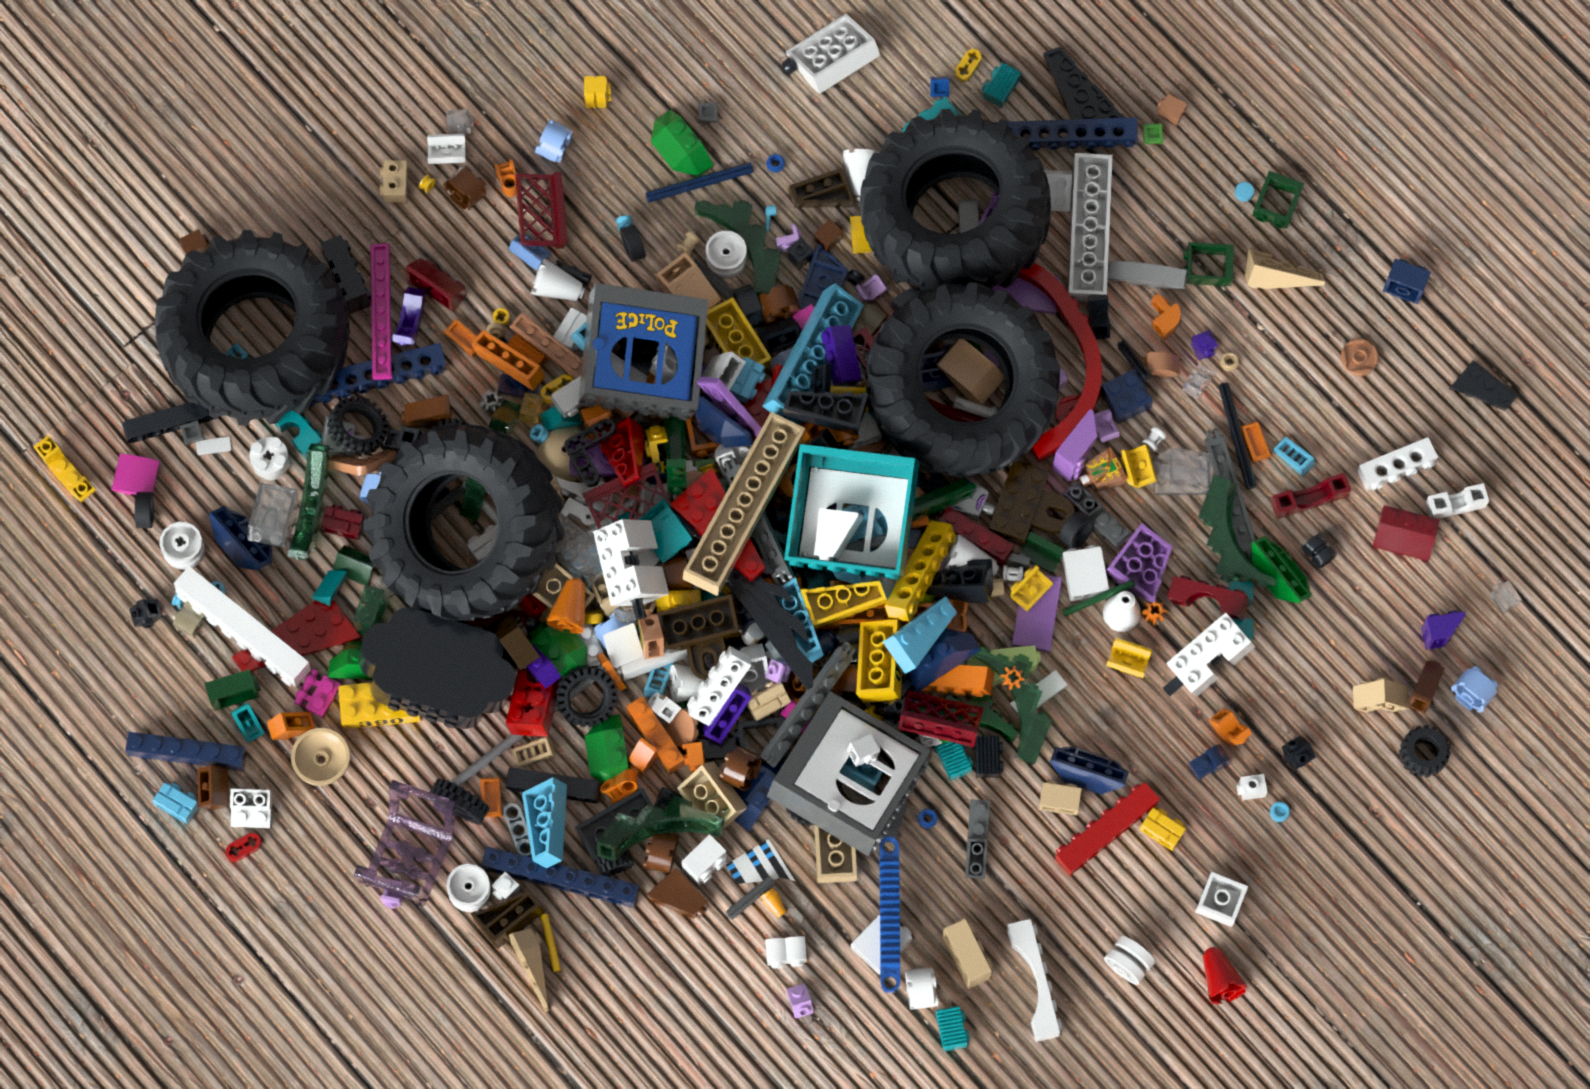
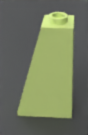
M1034 645L979 651L966 660V665L989 667L994 672L993 687L1004 682V678L1000 677V675L1006 674L1004 668L1007 667L1009 670H1012V667L1015 665L1018 672L1023 670L1020 674L1023 675L1036 670L1041 660L1040 652L1036 651ZM1014 673L1008 676L1010 679L1016 678Z

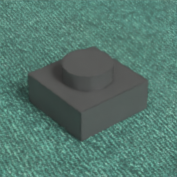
M699 103V123H717V103Z
M198 421L180 425L185 445L204 440Z
M1012 553L1009 566L1016 568L1023 566V570H1028L1030 558L1023 553Z

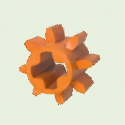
M1156 600L1151 604L1146 602L1145 607L1147 609L1142 611V614L1147 616L1146 622L1150 620L1153 622V625L1158 620L1163 622L1164 618L1162 615L1167 613V610L1162 609L1163 602L1160 604L1156 603ZM1155 610L1158 611V613H1154V614L1151 613V611H1153V612H1154Z
M1015 665L1012 667V670H1009L1007 667L1004 668L1006 674L1000 675L1001 678H1004L1002 685H1009V690H1012L1013 685L1020 688L1019 681L1025 680L1020 675L1023 670L1018 672ZM1012 673H1014V677H1017V680L1013 681V683L1008 678Z

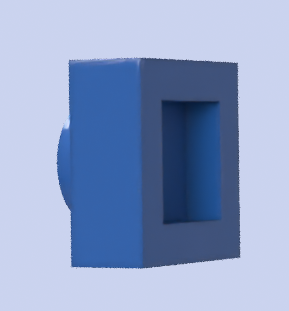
M930 77L931 97H949V77Z

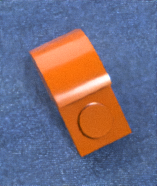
M1158 293L1152 298L1151 305L1160 315L1153 320L1152 328L1165 340L1176 331L1181 311L1177 303L1170 307L1169 301Z
M1222 708L1209 719L1216 732L1231 747L1244 743L1248 739L1247 737L1252 734L1248 727L1238 722L1232 711Z

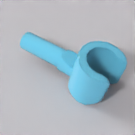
M775 205L767 206L765 209L766 223L764 231L769 232L770 216H776Z

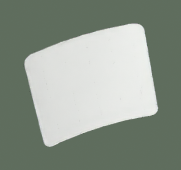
M634 623L603 635L613 668L644 656Z

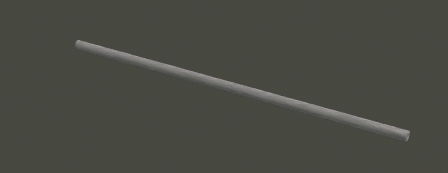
M698 589L700 591V595L702 594L704 589ZM601 665L597 667L598 669H602L605 672ZM586 679L579 681L571 690L570 700L590 686L595 680ZM556 702V706H555V711H554V713H555L557 710H559L558 707H557V705H558L557 702ZM510 734L450 782L457 784V786L462 785L525 735Z

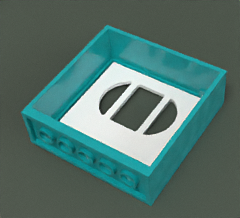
M800 444L784 560L788 561L789 565L801 568L806 564L809 568L822 570L823 567H827V570L841 573L842 569H845L849 574L861 575V572H866L865 575L871 577H880V574H884L886 578L899 580V576L904 577L920 462L915 458ZM810 467H815V468H811V472H810L809 487H808V494H807V501H806V509H805V516H804V523H803V531H802V538H801V545H800V553H799V556H798L800 536H801V528H802V521H803V514H804V506H805V499H806V492H807V484H808V477H809V470H810ZM837 503L836 510L843 511L844 503L869 506L863 552L844 550L840 558L833 559L836 560L833 562L814 559L819 558L814 555L820 508L827 509ZM878 508L886 518L888 531L883 544L875 551L870 552L875 510Z

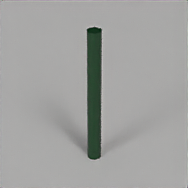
M1133 579L1062 609L1066 617L1135 587V582Z

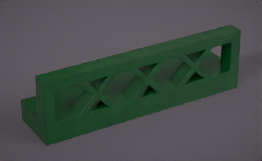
M963 478L916 498L912 522L973 497L977 488L975 483L969 485L967 479Z

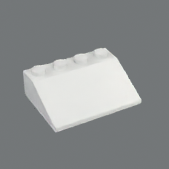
M844 14L786 51L787 56L790 57L809 85L819 94L880 56L875 39L847 14Z

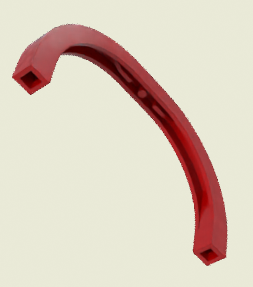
M1034 263L1029 269L1022 268L1017 277L1034 285L1050 299L1078 342L1086 368L1084 388L1073 410L1061 423L1042 434L1038 442L1031 448V451L1040 463L1056 453L1090 409L1093 412L1095 411L1101 390L1102 363L1096 338L1088 325L1089 319L1085 313L1081 314L1078 309L1080 306L1077 300L1071 298L1063 285L1051 273Z

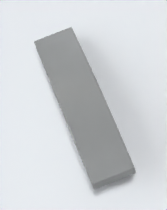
M1110 261L1107 278L1109 281H1127L1132 285H1148L1149 288L1185 289L1188 271L1148 263Z

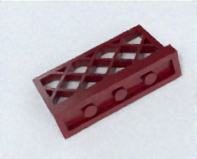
M554 172L553 175L516 173L515 181L521 245L555 246V249H563L568 240L562 172ZM521 179H527L532 185L528 189L524 188L521 185ZM540 180H548V188L546 190L538 184ZM533 187L542 193L537 199L529 192ZM525 195L533 201L529 207L522 202V198ZM543 195L550 200V205L547 208L539 201ZM534 204H537L543 210L539 216L531 210ZM527 212L535 219L531 224L524 220V215ZM544 213L551 217L549 225L540 218ZM536 221L545 228L541 233L532 227ZM528 229L536 236L534 240H526L525 233ZM546 230L553 235V240H546L542 234Z
M653 462L642 467L641 478L626 486L622 484L619 478H616L583 493V498L598 529L602 528L600 523L603 517L613 520V523L619 521L617 517L620 509L631 513L629 520H638L645 513L641 514L634 511L637 502L647 504L646 512H648L650 506H655V504H652L655 493L662 495L671 504ZM655 477L657 481L655 490L644 486L647 478ZM635 485L640 487L637 498L626 494L629 486ZM642 489L653 492L650 502L639 499ZM618 493L623 495L620 505L609 502L611 494ZM625 496L636 500L632 510L622 507ZM599 500L606 504L603 512L600 513L594 511L591 503ZM608 504L618 508L615 518L604 514Z
M910 690L907 691L904 702L905 706L899 720V730L974 747L983 712L982 707ZM910 698L918 699L920 702L914 704ZM935 703L938 707L932 708L930 704ZM924 706L927 711L921 712L919 707ZM948 708H956L958 711L952 713ZM943 710L947 715L940 716L937 712ZM968 712L977 713L978 715L971 717ZM962 715L965 720L959 721L957 716Z

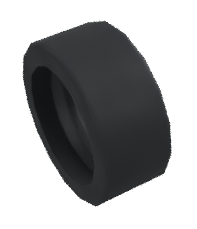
M632 224L621 228L620 235L631 262L645 258L646 252L636 226Z
M137 492L134 508L136 528H152L154 522L153 493Z
M1082 511L1075 512L1064 524L1060 532V540L1070 548L1080 547L1090 536L1094 527V520Z

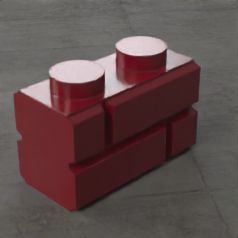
M335 504L332 507L326 506L321 522L322 532L359 540L365 517L361 511L356 509L347 511L343 510L342 506Z

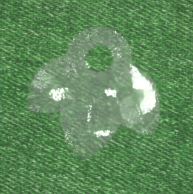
M619 606L612 611V614L622 623L639 625L638 620L635 618L633 606Z

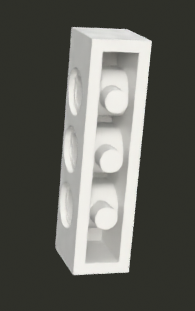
M1429 437L1363 463L1359 465L1357 472L1366 491L1370 489L1375 491L1383 487L1385 483L1390 482L1392 484L1399 481L1402 476L1407 475L1409 477L1416 474L1419 469L1424 468L1426 470L1433 467L1438 456ZM1411 456H1417L1420 461H1413ZM1394 463H1400L1403 468H1396ZM1377 470H1383L1386 475H1379Z

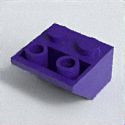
M1453 610L1445 615H1440V613L1430 614L1421 627L1425 649L1445 647L1463 621L1465 612Z

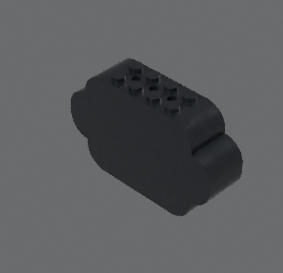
M411 607L397 610L392 615L389 623H377L371 626L365 633L358 656V664L361 671L372 678L370 691L377 702L388 706L393 711L402 710L413 717H424L429 722L435 723L437 721L444 723V726L448 728L469 729L481 721L484 713H496L502 710L508 702L516 678L512 665L502 659L503 645L497 635L490 631L454 620L443 619L432 613L419 609L416 610Z

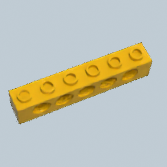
M930 521L905 567L904 577H899L885 603L889 618L910 622L912 616L916 614L917 607L921 600L924 599L926 590L931 586L936 572L939 571L943 559L947 556L951 544L955 542L956 534L953 531L952 524Z

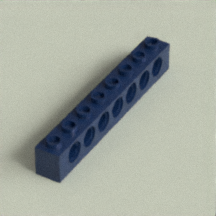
M1137 117L1007 121L1008 130L1015 136L1021 138L1023 134L1030 135L1027 140L1030 142L1028 147L1031 150H1040L1041 148L1056 150L1059 147H1067L1068 149L1086 147L1093 149L1097 146L1113 148L1119 145H1123V147L1138 145ZM1099 131L1105 133L1102 137L1095 135ZM1116 131H1122L1123 135L1116 136L1114 135V133ZM1079 132L1086 133L1084 137L1077 136ZM1043 133H1047L1049 135L1045 139L1039 137ZM1060 133L1068 134L1065 138L1058 137Z
M441 343L392 355V370L394 371L392 379H366L367 375L372 374V360L343 367L341 371L336 372L333 384H338V387L330 389L324 396L315 395L309 407L319 402H331L334 398L338 397L348 398L351 394L358 392L360 394L367 393L373 388L383 389L393 383L403 384L413 378L422 379L428 374H441L444 370H447ZM424 360L430 361L428 365H422L421 363ZM405 365L412 366V368L409 370L403 369ZM350 379L357 380L354 384L347 383Z
M486 847L482 861V869L487 872L499 875L506 872L515 879L635 908L640 890L639 884L559 864L545 868L534 862L531 857L491 847Z

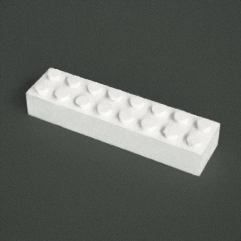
M1075 153L1068 293L1072 299L1075 298L1080 302H1088V296L1107 295L1112 155Z
M190 566L174 582L175 592L180 600L185 603L187 601L190 602L191 608L198 614L204 613L207 617L206 620L210 624L220 626L221 632L225 636L235 638L236 644L243 650L248 649L255 660L258 662L263 661L267 665L266 668L273 674L278 673L282 677L281 680L288 686L293 685L297 687L311 671L309 662Z

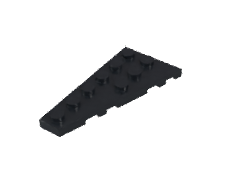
M1061 47L1043 53V57L1071 119L1126 118L1114 107V104L1096 84H1093L1088 79V76L1075 65V62ZM1099 131L1095 135L1102 137L1105 133ZM1116 131L1114 135L1121 136L1123 132ZM1084 132L1078 133L1079 137H1084L1086 135V133ZM1084 147L1085 151L1092 150V149H1089V148Z

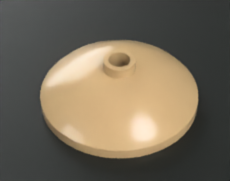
M563 427L548 433L546 441L544 440V443L542 442L538 447L537 456L538 460L551 471V474L560 479L573 482L581 478L580 476H570L569 456L567 453H563L562 450L565 448V441L581 431L575 428Z
M315 728L305 732L296 740L291 752V762L294 771L303 781L317 786L328 785L337 781L346 772L350 762V751L345 739L339 733L327 728ZM323 757L325 761L320 763L318 762L319 758Z

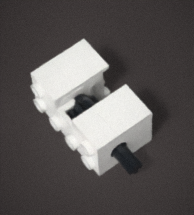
M621 519L593 531L611 606H633L636 620L645 619L647 616L644 605L669 595L663 567L639 566V554L658 548L651 521Z
M1225 613L1166 663L1177 676L1167 683L1163 689L1171 696L1185 685L1197 697L1219 679L1209 667L1211 663L1216 666L1222 661L1219 656L1223 654L1232 665H1235L1256 646L1232 618Z

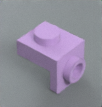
M791 224L792 235L776 238L777 252H787L791 245L802 238L801 231L796 229L795 224Z
M875 274L864 284L855 286L858 290L857 295L862 301L871 303L889 290L879 274Z
M1110 409L1094 414L1097 435L1102 443L1120 437L1119 431L1112 420Z
M771 659L765 677L777 683L781 681L787 682L791 669L785 661Z
M387 879L384 893L381 895V901L384 903V906L389 908L401 907L407 883Z
M805 983L786 989L795 1018L814 1013Z

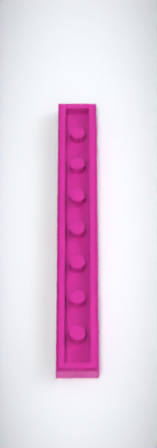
M389 243L370 244L373 380L392 379Z

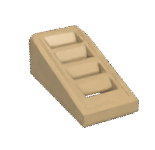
M543 737L511 749L517 768L556 756L550 737ZM543 744L546 745L548 751L546 753L544 751ZM537 746L540 752V755L538 756L535 750V747ZM527 749H530L532 758L529 757ZM520 751H523L525 757L524 761H522L519 753Z

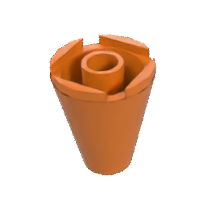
M571 578V580L566 581L547 616V625L559 631L569 629V633L572 634L583 633L585 628L586 585L582 583L581 579Z

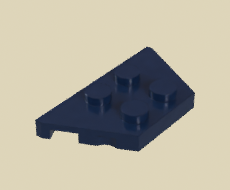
M817 243L798 299L800 311L811 304L815 307L823 290L834 283L843 288L848 269L842 263H839L832 254L825 251L819 243Z

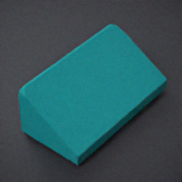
M329 570L312 596V599L330 606L346 580L347 571Z

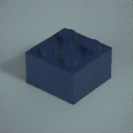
M1395 259L1382 292L1418 305L1431 272L1423 266L1409 264L1404 259Z
M1136 369L1101 386L1100 393L1117 424L1152 407L1153 400Z

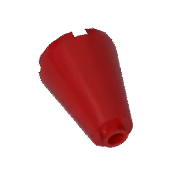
M1208 948L1203 955L1210 1002L1222 1004L1221 1000L1227 999L1228 1002L1239 998L1246 992L1245 988H1247L1245 981L1220 948Z

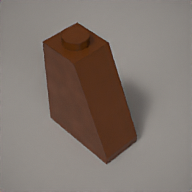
M449 395L404 404L405 411H401L402 422H405L406 427L410 428L439 426L437 422L442 421L445 424V419L448 418L452 421Z
M1433 660L1426 661L1409 699L1408 705L1410 708L1425 714L1445 669L1440 663Z
M677 868L647 893L649 901L692 919H695L697 916L700 918L708 910V901Z

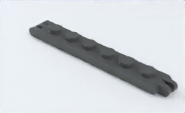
M1213 429L1214 437H1212L1209 430L1206 431L1207 439H1204L1239 557L1241 562H1246L1244 554H1247L1250 561L1252 560L1251 543L1256 539L1224 436L1219 435L1218 429Z
M732 458L730 460L731 463H725L727 470L725 476L730 485L742 465L741 462L738 463L736 458ZM764 511L752 534L763 558L774 572L771 575L775 584L783 586V583L786 584L789 582V579H794L795 575L789 562L784 560L785 554Z
M845 642L842 647H838L814 679L813 687L806 690L761 753V758L772 767L779 763L851 663L855 648L848 642Z

